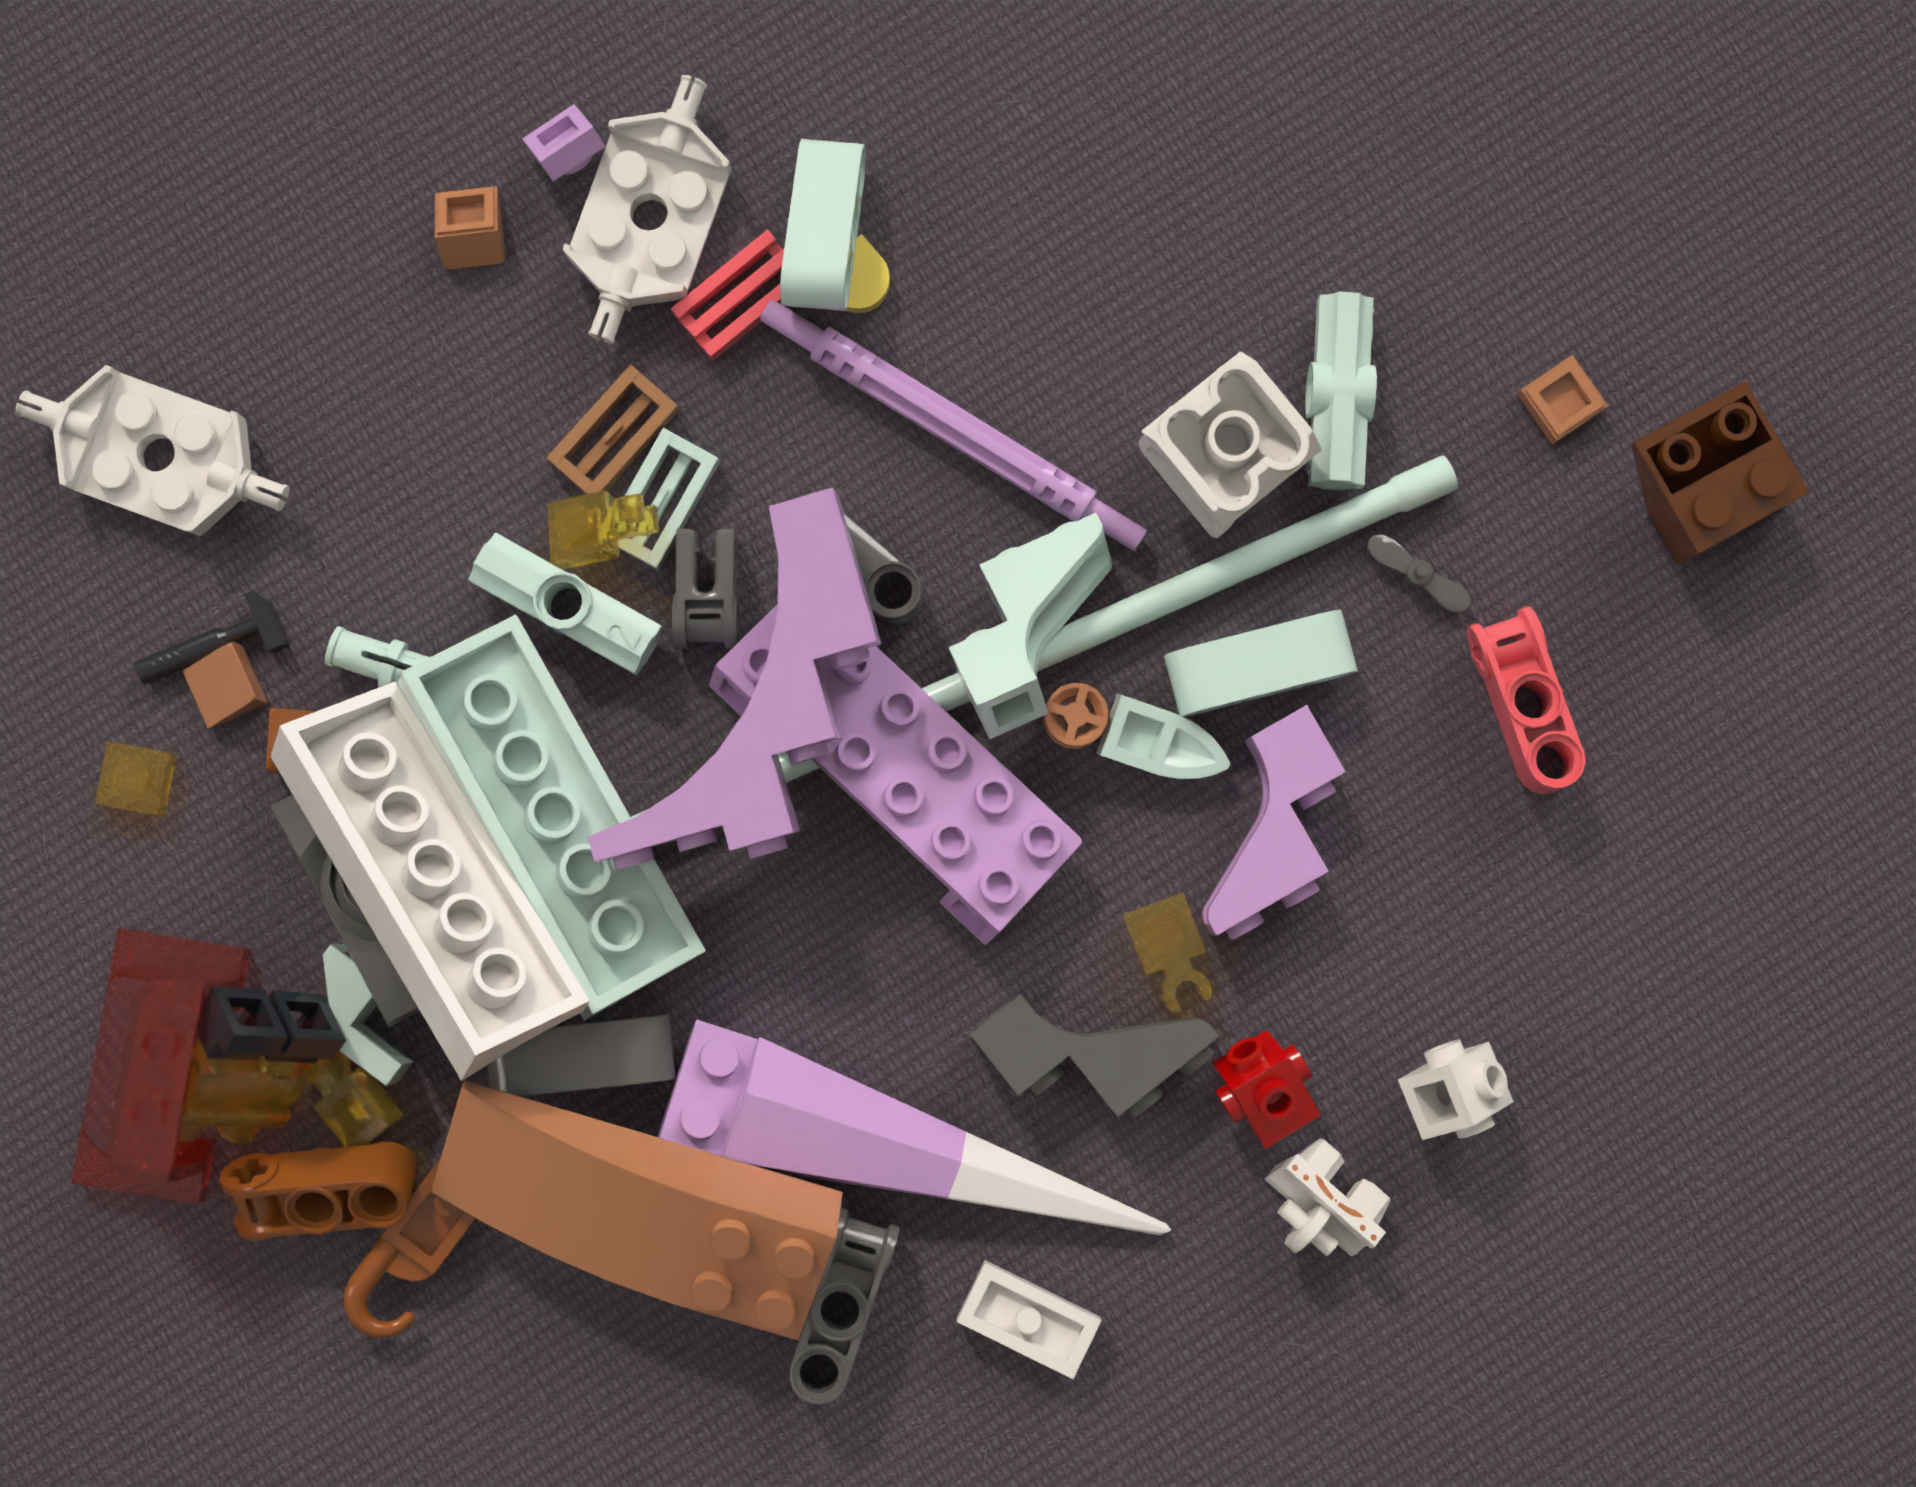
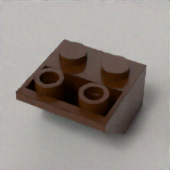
M1746 381L1631 444L1646 509L1677 564L1705 551L1810 492Z

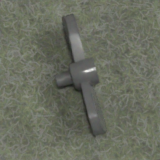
M1373 535L1368 540L1367 551L1372 559L1393 571L1403 574L1404 580L1409 586L1414 588L1422 587L1442 609L1449 613H1461L1469 608L1471 600L1468 591L1462 585L1434 573L1427 561L1414 560L1399 543L1386 535Z

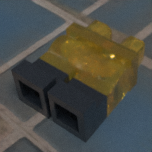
M213 986L178 1047L172 1063H167L159 1075L160 1082L168 1098L159 1116L168 1137L172 1141L193 1142L204 1126H217L220 1135L230 1142L251 1143L260 1128H284L292 1115L288 1106L294 1105L300 1099L305 1088L307 1075L318 1059H334L346 1042L324 994L272 991L270 996H268L266 990ZM232 1008H244V1012L237 1019ZM290 1011L302 1012L296 1022Z

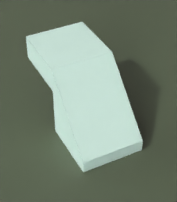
M332 944L323 954L329 1006L346 1039L340 1051L385 1086L397 1083L414 1061L364 1024L377 1005L345 945Z

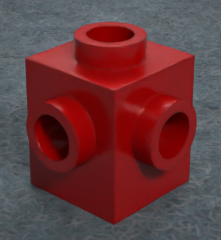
M1268 1030L1255 1037L1245 1038L1237 1042L1230 1048L1227 1054L1212 1062L1224 1083L1222 1087L1215 1090V1093L1234 1124L1244 1119L1265 1149L1321 1116L1304 1085V1082L1312 1078V1074L1302 1056L1293 1044L1282 1049Z

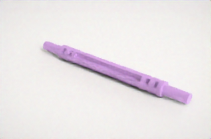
M771 300L764 309L760 321L812 352L810 355L812 361L914 422L1068 519L1078 521L1096 513L1102 523L1104 533L1134 552L1148 531L1096 499L1097 491L1044 460L833 328L828 327L824 331L774 300Z

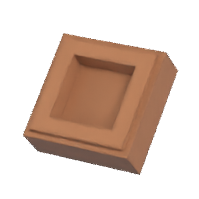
M1573 355L1517 393L1519 399L1552 445L1608 407Z

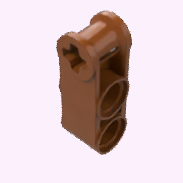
M383 1141L371 1145L340 1148L320 1147L308 1151L244 1155L224 1167L220 1173V1184L225 1194L233 1198L237 1214L234 1217V1226L238 1235L249 1241H260L278 1236L299 1234L321 1235L332 1231L393 1227L403 1220L407 1212L419 1170L418 1160L414 1153L406 1146L395 1142Z

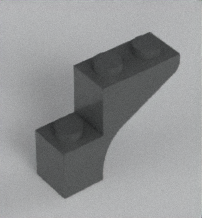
M1020 993L969 1032L1018 1096L1028 1088L1035 1096L1049 1088L1066 1073L1059 1063L1069 1056L1117 1117L1126 1110L1133 1117L1147 1110L1164 1095L1158 1085L1177 1070L1180 1071L1183 1077H1186L1201 1067L1214 1055V1052L1208 1045L1219 1037L1208 1022L1196 1017H1186L1094 1033L1068 1032L1040 1017Z

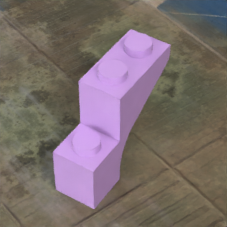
M1307 705L1244 741L1259 771L1262 786L1261 807L1253 826L1203 907L1202 921L1210 935H1219L1226 931L1229 938L1233 940L1249 932L1264 922L1259 913L1260 910L1280 899L1286 908L1303 901L1320 890L1315 879L1329 872L1290 805L1298 800L1302 809L1305 810L1336 792V789L1331 780L1345 773L1343 766Z

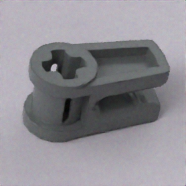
M734 528L717 530L715 534V557L711 559L715 568V584L712 591L703 593L699 591V561L703 557L699 550L697 534L692 529H677L676 593L673 595L672 603L674 649H688L689 643H725L726 649H732L740 641L739 592H737L736 530Z

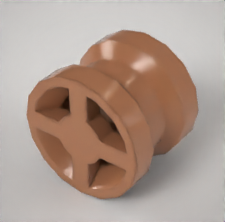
M1070 683L1061 686L1051 694L1046 704L1048 714L1043 715L1044 728L1051 740L1065 749L1078 750L1090 746L1102 735L1108 721V708L1105 699L1097 689L1083 683Z

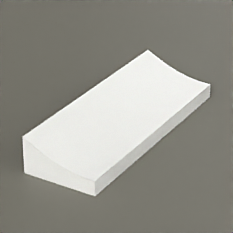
M396 681L280 725L270 756L461 1081L542 1032L584 1012L590 1000Z

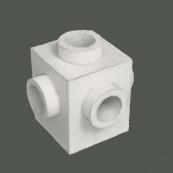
M1458 1039L1434 1047L1424 1053L1427 1060L1426 1064L1398 1079L1422 1140L1455 1131L1458 1138H1466L1483 1132L1495 1125L1491 1115L1514 1102L1508 1089L1505 1071L1497 1062L1489 1042L1464 1049L1461 1040Z

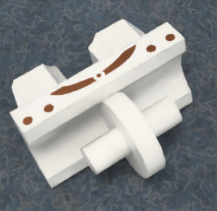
M1321 1138L1309 1144L1300 1153L1275 1165L1265 1180L1287 1199L1277 1213L1293 1226L1284 1243L1290 1250L1297 1253L1311 1242L1325 1256H1328L1337 1245L1350 1256H1354L1366 1246L1370 1249L1375 1247L1386 1233L1378 1224L1391 1200L1374 1183L1365 1179L1356 1182L1346 1196L1342 1194L1329 1181L1342 1166L1344 1160L1336 1149Z

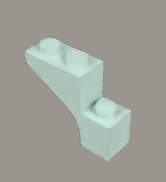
M1096 513L1078 521L1067 522L1047 535L1020 547L1009 548L995 558L980 564L989 595L1003 623L991 629L976 631L964 641L950 646L949 650L960 680L989 740L1048 714L1037 680V667L1040 656L1051 639L1112 568V560L1103 526Z

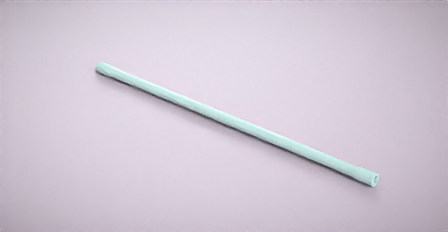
M1444 455L1392 477L1384 485L1066 624L1044 648L1039 659L1037 672L1398 512L1411 511L1458 490L1455 472L1448 459ZM958 672L921 688L946 712L970 702ZM788 753L779 756L786 783L820 768L812 760L791 765ZM642 811V812H640V813H638V814H636V815L631 816V819L637 817L638 815H640L641 813H643V812H645V811Z

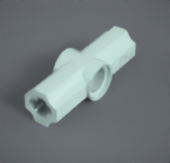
M1336 292L1319 295L1317 299L1314 362H1310L1307 374L1305 414L1306 418H1311V429L1314 431L1322 451L1309 460L1307 475L1308 486L1324 490L1362 489L1365 485L1368 422H1371L1375 409L1377 373L1376 367L1370 365L1374 298L1363 296L1361 293Z
M496 532L484 544L473 563V569L468 578L471 583L634 675H637L649 660L664 629L658 623L585 583L577 575L565 572ZM573 588L579 590L582 597V605L579 612L567 620L554 618L551 612V603L554 596L564 589Z

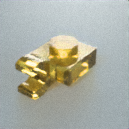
M603 490L547 503L550 562L562 570L619 558L618 540L647 536L659 532L658 507L655 505L644 507V498L641 494L626 495L616 499Z
M341 1051L338 1052L334 1059L319 1058L316 1063L295 1062L301 1075L311 1082L323 1095V1098L313 1107L344 1147L370 1145L404 1115L374 1076L362 1067L353 1072L351 1071V1059Z

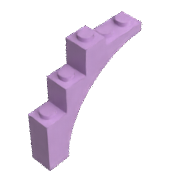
M833 487L769 506L778 553V610L767 662L745 712L719 750L680 789L637 817L588 836L595 862L613 859L616 870L624 869L654 860L651 847L676 840L679 852L716 842L718 840L714 829L719 827L724 829L730 851L747 847L749 858L752 859L787 849L785 835L800 831L779 756L788 753L791 765L829 754L826 742L841 738L820 662L830 660L832 670L850 667L870 660L868 648L882 644L840 498Z

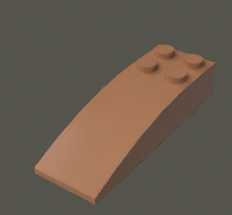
M464 1080L431 1189L433 1194L485 1224L553 1258L609 1282L677 1306L795 1340H799L837 1238L843 1192L466 1080Z

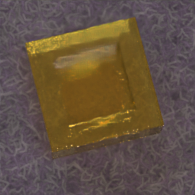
M107 741L95 804L165 816L177 754Z

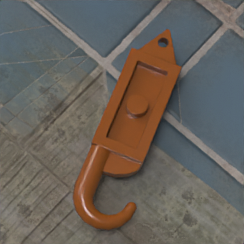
M441 1157L411 1195L403 1220L395 1226L385 1229L349 1278L344 1290V1309L350 1323L363 1334L373 1338H390L404 1332L413 1323L414 1314L412 1312H405L396 1320L388 1322L379 1321L374 1318L367 1308L369 1294L386 1271L400 1279L409 1281L426 1280L436 1272L476 1219L431 1192Z

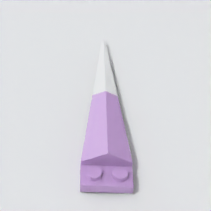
M696 1020L692 1026L658 1134V1138L784 1175L944 1198L1154 1235H1162L1171 1231L1164 1222L761 1037L755 1039L700 1020Z

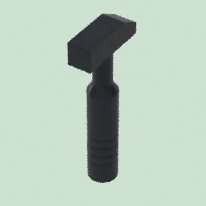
M255 591L244 594L253 618L227 629L214 628L177 645L161 650V652H156L153 655L135 661L134 666L140 680L144 685L195 664L230 642H237L258 632L261 635L266 650L271 654L289 647L290 644L274 605Z

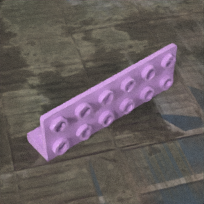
M778 604L715 665L709 687L740 716L745 712L767 662ZM877 646L868 648L870 660L850 667L832 670L830 660L820 662L841 738L826 742L829 754L811 760L949 889L948 893L939 903L986 946L1081 845L1082 840L1080 836Z

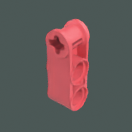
M1529 606L1518 609L1517 617L1484 628L1479 623L1467 626L1466 635L1472 659L1484 680L1495 716L1498 719L1517 776L1522 785L1531 792L1550 794L1576 782L1584 771L1586 763L1585 753L1550 660L1543 628L1534 610ZM1510 640H1517L1516 642H1513V643H1510V644H1507V645H1504V646H1501V647H1498V646H1497L1498 644H1501V643H1504V642H1507V641H1510ZM1518 688L1532 689L1539 695L1542 701V711L1538 718L1525 717L1518 711L1514 700ZM1541 747L1554 749L1563 759L1564 768L1559 779L1546 777L1537 767L1536 757Z

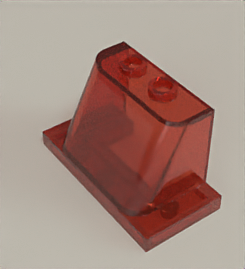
M128 928L117 929L71 1180L72 1184L194 1204L205 1202L216 1138L181 1132L204 1001L213 986L244 988L250 948ZM235 1007L232 1009L234 1012H239L240 1007Z

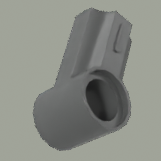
M844 514L874 616L878 621L887 626L901 627L910 624L919 617L924 608L925 595L919 576L910 566L897 560ZM903 580L912 587L911 598L903 607L887 609L879 604L878 592L888 581Z

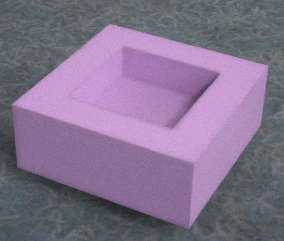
M575 104L522 138L534 158L552 181H555L564 174H573L581 170L590 162L592 155L605 147L594 127Z

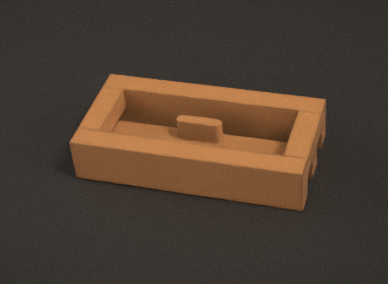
M630 364L546 458L597 503L657 437L662 429L675 417L680 409L676 403ZM636 386L642 394L575 467L568 460ZM655 403L659 407L601 473L591 481L587 476L647 409Z

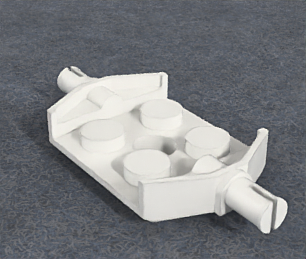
M681 76V82L672 107L667 109L666 113L659 112L609 121L608 128L611 134L571 244H564L563 247L567 258L600 292L599 300L601 302L591 330L588 332L589 336L601 341L602 337L605 343L614 344L624 311L631 312L632 306L683 299L687 295L732 170L729 160L698 128L697 121L694 119L704 90L707 88V84L698 78H695L693 83L691 76ZM656 200L667 208V218L659 228L643 230L633 223L634 211L642 202Z
M105 365L64 402L57 403L25 390L19 399L42 410L38 411L19 403L16 405V415L18 417H24L49 426L51 431H53L59 484L189 533L201 536L239 501L246 503L249 499L274 508L276 511H281L284 508L286 502L280 498L263 493V491H268L288 499L290 490L288 485H282L257 475L258 473L251 469L247 424L245 418L234 411L227 412L128 376L110 366ZM157 439H169L175 450L172 463L164 470L150 471L145 465L144 460L147 446Z

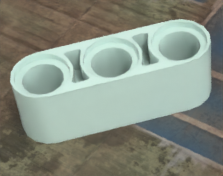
M801 139L782 261L780 283L782 306L847 310L865 179V144Z
M1342 610L1304 617L1187 647L1164 655L1178 712L1183 717L1314 685L1358 672Z

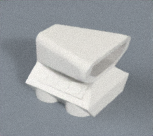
M1241 351L1141 431L1144 436L1138 442L1143 455L1203 528L1214 538H1219L1237 518L1322 451L1314 431L1259 364Z

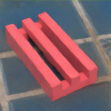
M768 229L671 308L673 315L712 361L761 323L760 317L771 300L781 304L779 284L713 339L706 333L713 325L782 270L784 248L780 247L776 242V238ZM768 253L772 257L697 320L692 317L693 313Z

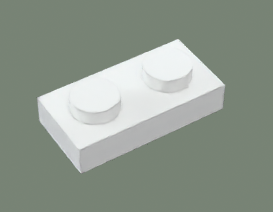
M984 1260L956 1321L1074 1379L1101 1323V1318Z

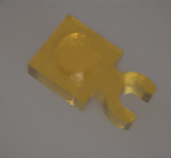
M1183 892L1121 915L1144 975L1163 970L1166 979L1162 984L1161 996L1169 1011L1172 1013L1180 1011L1175 991L1177 986L1184 981H1191L1197 986L1198 994L1202 1001L1212 999V988L1209 980L1204 974L1193 969L1189 958L1205 953L1206 950Z

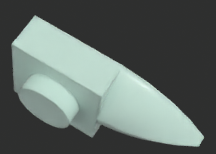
M1121 694L1116 695L1096 754L1147 772L1175 779L1203 778L1225 771L1230 766V761L1220 745L1198 724L1181 715Z

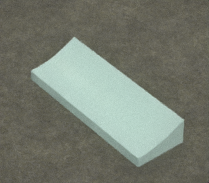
M517 615L400 673L398 680L399 688L590 1000L584 1012L580 1013L584 1021L706 951L655 860L616 870L613 859L599 862L594 861L588 836L628 821L631 817Z

